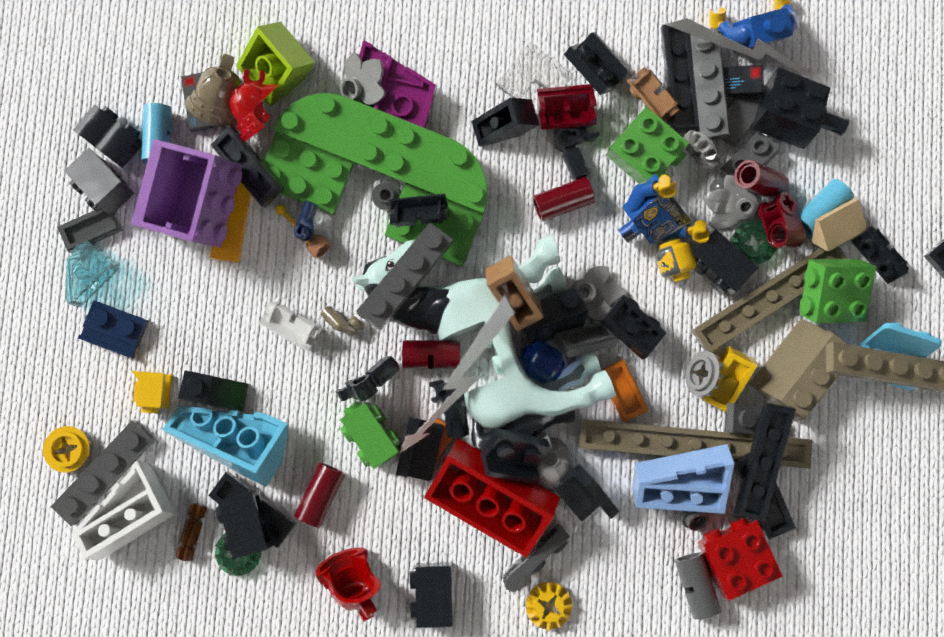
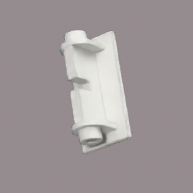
M270 301L266 307L267 313L258 322L305 351H308L321 336V329L317 327V323H313L301 315L294 319L292 317L294 311L282 305L279 301L276 303Z

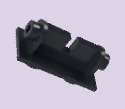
M446 193L388 199L391 214H389L390 225H396L397 228H400V226L416 225V221L420 219L422 224H441L443 220H448V217H450Z
M871 225L865 232L851 241L870 264L877 266L876 271L887 284L908 273L909 267L906 265L908 261L904 260L895 248L889 250L887 245L890 242L880 232L879 228L875 229Z

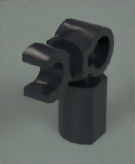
M591 126L561 128L554 138L555 148L564 153L562 157L572 181L590 175L582 152L576 146L582 144V141L593 142L598 139L599 132L593 134L587 132L586 128Z
M392 356L383 357L365 375L346 381V387L337 389L335 392L340 401H346L350 398L360 402L368 400L378 392L376 387H382L400 371L399 365Z
M443 380L430 382L429 387H433L436 392V397H432L431 401L433 403H444L456 389L442 390L447 383ZM464 394L444 412L448 438H461L470 434L466 407L462 405V402L465 400Z

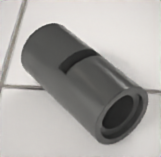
M691 553L675 559L676 568L682 586L685 589L686 599L693 619H705L719 614L722 610L703 553Z

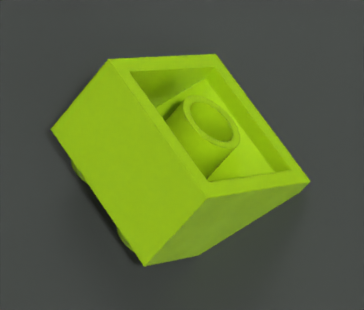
M280 21L257 26L236 67L242 74L245 68L249 69V78L252 81H257L259 79V71L263 70L265 72V80L262 84H279L264 99L270 107L305 80L315 61Z

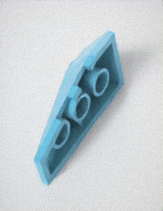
M178 406L162 430L240 475L267 487L282 463L289 425L265 413L243 414L236 410L219 412L212 411L210 408Z

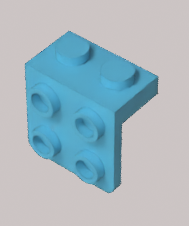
M885 323L862 341L860 347L926 358L941 347L942 340L933 337L928 332H917L905 328L899 323ZM890 384L909 391L915 389L913 387Z

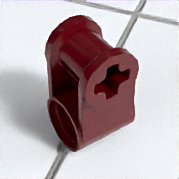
M786 191L779 193L776 199L770 202H763L758 207V214L762 220L767 240L775 248L799 247L803 244L806 237V232L797 210V203L794 197Z

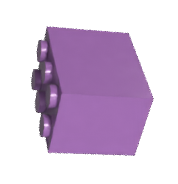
M153 139L131 224L188 241L221 248L222 242L227 236L229 215L235 206L234 197L236 189L242 180V165L214 154Z

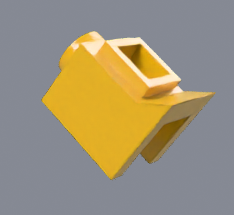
M132 371L138 379V382H135L133 402H136L137 407H141V413L159 414V408L169 409L172 375Z

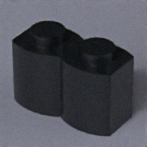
M94 104L74 127L73 131L123 169L142 146V141L138 138L141 133L127 122L124 126L118 123L116 120L119 116L107 106L100 109Z

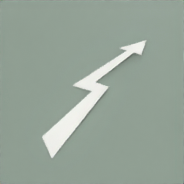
M689 18L665 23V25L757 60H761L766 53L808 77V79L825 85L815 70L810 74L760 39H757L754 49L751 50Z
M505 295L442 389L456 390L415 435H407L405 437L400 453L429 435L430 433H422L481 377L462 378L513 316L514 311Z

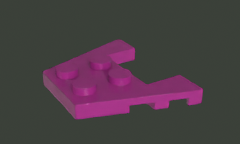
M363 40L359 53L362 62L370 59H379L383 64L384 73L381 86L386 94L381 101L375 104L374 108L427 128L437 91L436 84Z

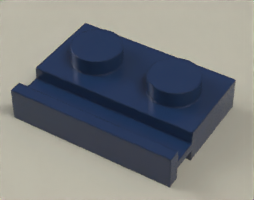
M93 300L83 324L84 328L81 335L79 334L78 339L134 359L135 351L141 343L149 320Z

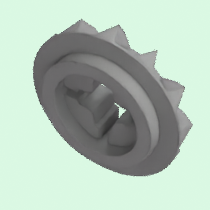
M693 130L688 131L683 138L689 142V145L686 147L690 154L689 156L693 157L695 162L700 163L703 168L714 169L720 163L716 146L704 134Z
M701 351L690 360L686 370V384L692 394L700 397L711 396L713 389L719 388L718 380L723 378L720 371L724 366L719 362L720 356L710 351ZM708 371L707 377H703L702 375H700V373Z

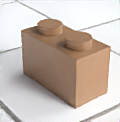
M512 255L485 269L487 286L498 303H500L505 295L512 307L514 314L509 320L517 331L544 318L539 298Z

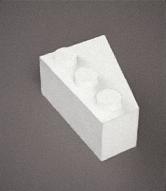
M136 461L130 467L132 470L124 479L112 487V492L101 504H97L71 533L84 560H101L176 514L151 464Z

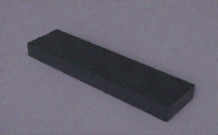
M662 24L660 33L666 87L673 98L679 103L677 107L680 109L677 114L670 117L671 128L677 133L690 130L699 131L690 34Z
M764 400L734 509L736 516L765 522L796 408L793 406Z

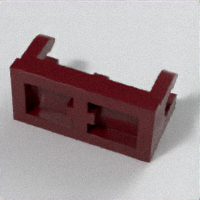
M590 84L537 89V114L541 130L597 124L594 109L597 106L596 97Z

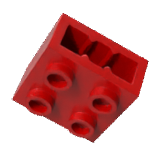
M737 518L729 523L731 527L722 531L719 528L710 530L703 534L704 539L697 542L721 596L728 601L783 577L758 521L753 519Z

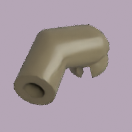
M331 306L325 307L321 312V317L334 330L354 336L359 334L358 331L363 328V323L356 316H352L347 322Z

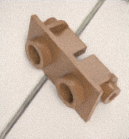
M643 67L637 72L638 79L629 78L626 80L631 86L629 90L637 100H642L665 123L669 122L670 118L667 115L669 114L670 117H673L680 111L677 107L679 103L667 89H664L657 95L655 91L663 84L651 69L647 70L646 67Z

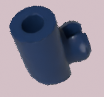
M305 200L296 222L294 235L301 241H308L314 235L313 219L319 206L316 203Z

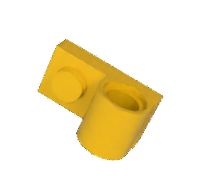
M731 346L725 349L719 360L724 365L720 371L723 378L718 380L719 388L713 389L711 396L702 397L703 401L727 412V403L736 402L758 366L756 359Z

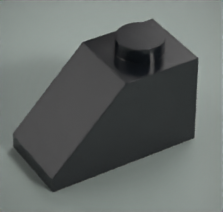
M508 98L471 121L479 147L519 137L540 125L532 99Z
M184 370L178 399L243 412L249 384Z

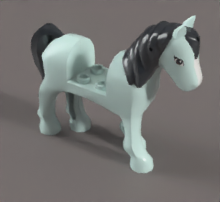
M551 235L538 240L533 256L519 265L529 284L541 281L546 267L560 262L558 249ZM415 240L406 241L388 256L367 262L362 275L351 277L352 281L356 283L355 286L360 290L366 291L367 296H369ZM557 266L549 270L544 282L533 289L539 300L568 290L560 267ZM486 278L460 281L447 286H421L419 284L389 322L398 323L401 326L418 331L427 330L430 334H437L441 341H445L484 327L499 303L488 288ZM508 321L486 347L487 349L492 347L495 354L491 359L496 374H503V378L464 393V403L472 417V444L476 449L482 451L495 429L537 436L553 424L573 423L576 419V409L589 408L599 401L614 398L616 394L605 370L601 371L595 352L578 355L572 364L559 373L541 377L531 375L518 360L513 345L510 322ZM594 375L591 381L586 386H584L587 377ZM570 388H578L572 391L564 392ZM482 426L492 431L486 434L483 432Z

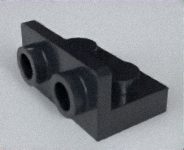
M591 32L582 43L570 46L563 54L599 95L613 91L630 73V69L596 32Z
M622 295L614 300L611 304L612 307L600 320V323L638 357L644 360L667 332L661 328L660 323L655 318L646 315L634 299Z
M495 429L480 455L486 475L537 485L540 481L537 466L551 447L546 438Z

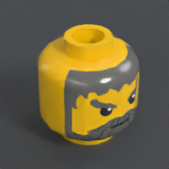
M675 239L659 245L660 250L656 252L655 259L661 276L666 279L673 278L674 283L690 278L689 272L696 268V260L690 244L682 242L681 239Z

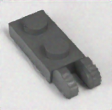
M556 524L537 541L527 558L521 556L507 569L508 571L502 577L506 590L512 593L517 590L519 591V588L526 585V577L531 572L535 574L544 567L547 557L553 552L554 554L559 553L568 544L566 540L570 535L560 524Z

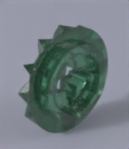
M746 221L739 225L732 235V244L756 265L768 261L776 252L777 248L772 247L767 240L762 221ZM751 235L754 236L755 240L764 241L756 247V251L753 250L752 246L744 245V243L751 239Z
M224 533L215 545L214 558L219 565V569L228 573L229 576H243L253 571L261 559L262 551L240 557V561H237V558L232 560L231 555L227 556L228 552L224 546L223 539L226 535Z

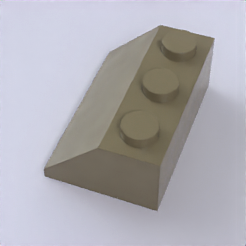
M801 318L749 382V385L770 402L796 408L793 420H805L839 376L826 373V344L831 342L847 343L834 333Z

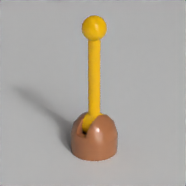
M282 204L277 205L275 208L276 214L285 217L295 227L297 221L286 212V207ZM314 234L306 242L308 252L315 259L321 258L331 247V242L321 234Z

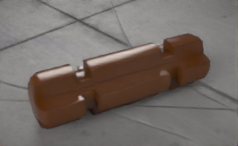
M192 503L189 506L187 513L189 518L185 520L179 541L181 545L178 546L175 555L179 560L190 561L193 558L195 551L193 546L197 544L203 523L201 518H204L207 509L205 505Z

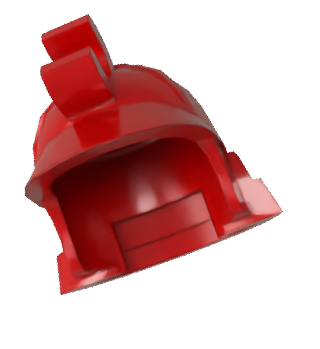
M245 68L242 76L245 84L242 83L230 93L229 101L230 110L238 122L237 128L240 130V137L244 142L265 127L263 124L269 120V114L264 109L263 100L279 85L262 84L265 80V72L263 70L259 71V79L252 81L249 78V69Z
M349 548L332 554L321 562L315 571V575L320 584H323L325 589L329 590L332 598L339 606L348 611L357 610L361 620L366 622L374 617V613L377 612L371 599L378 592L381 584L378 578L371 572L367 560L368 549Z

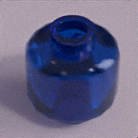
M541 340L536 341L531 346L526 345L519 357L526 374L542 384L556 381L565 366V362L562 360V352Z

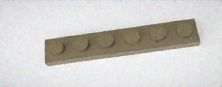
M839 246L831 251H826L822 248L817 249L692 329V333L704 351H714L801 295L804 290V277L809 259H848Z
M837 342L826 344V373L944 392V361Z

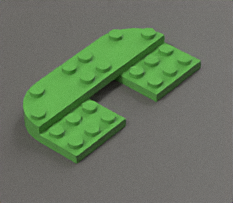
M318 93L303 97L291 104L280 115L273 127L275 134L264 160V164L285 188L280 194L302 203L305 200L311 201L319 205L317 209L335 215L355 163L404 182L405 184L399 198L446 193L450 217H448V220H443L441 224H431L453 239V244L441 258L462 267L464 266L488 201V188L483 169L476 157L464 145L383 111L332 93ZM420 219L416 221V225L400 226V228H397L396 225L391 226L389 222L385 236L402 243L416 240L428 224H422Z

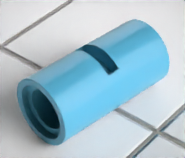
M148 103L143 106L141 158L143 163L147 164L153 139L171 143L172 138L168 136L172 134L173 109L171 106L160 103Z
M832 179L798 212L807 237L813 238L815 219L854 198L853 192L844 182Z

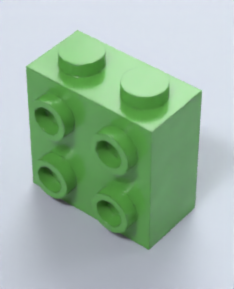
M646 106L609 147L606 156L638 184L646 183L654 174L658 178L662 175L669 176L665 171L671 165L677 167L687 156L684 150L689 145V142Z
M809 259L804 277L803 296L800 301V315L814 323L866 322L877 266L860 259Z
M357 401L343 411L345 416L340 421L344 426L340 430L349 443L355 442L360 449L357 455L365 467L379 468L400 453V445L403 442L394 429H387L383 423L387 418L378 405H371L365 402L362 404Z

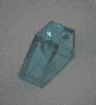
M89 240L76 245L71 251L72 255L66 260L65 301L79 308L120 269L98 245Z

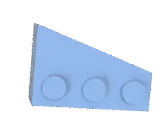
M725 444L635 463L632 490L636 508L725 514L734 461L728 445Z

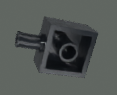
M778 67L763 88V95H761L762 98L752 129L804 150L820 132L821 128L842 136L847 130L850 120L827 111L826 105L831 87Z

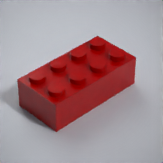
M458 438L425 494L424 499L527 558L553 519L560 497L538 484L486 475L480 455L481 451Z

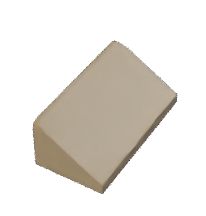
M854 198L815 219L812 243L826 251H831L865 232L867 227L859 199Z

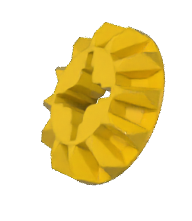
M73 426L59 427L47 436L43 445V456L46 463L52 469L63 473L74 472L84 466L85 461L91 455L89 452L91 442L85 436V432ZM65 442L68 445H77V448L70 452V458L68 454L57 453V451L66 447Z
M542 582L533 587L526 599V612L529 619L538 628L548 631L561 628L570 619L573 608L572 600L568 591L560 584ZM556 595L554 605L560 612L549 611L543 617L545 608L538 600L549 602Z

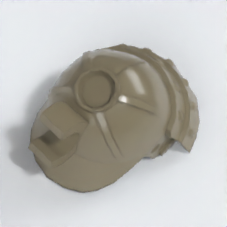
M225 53L223 54L220 66H210L201 74L196 90H193L192 94L187 97L185 103L188 111L194 117L210 125L227 127L238 123L230 110L229 101L230 93L239 87L242 82L239 76L232 71L235 57Z

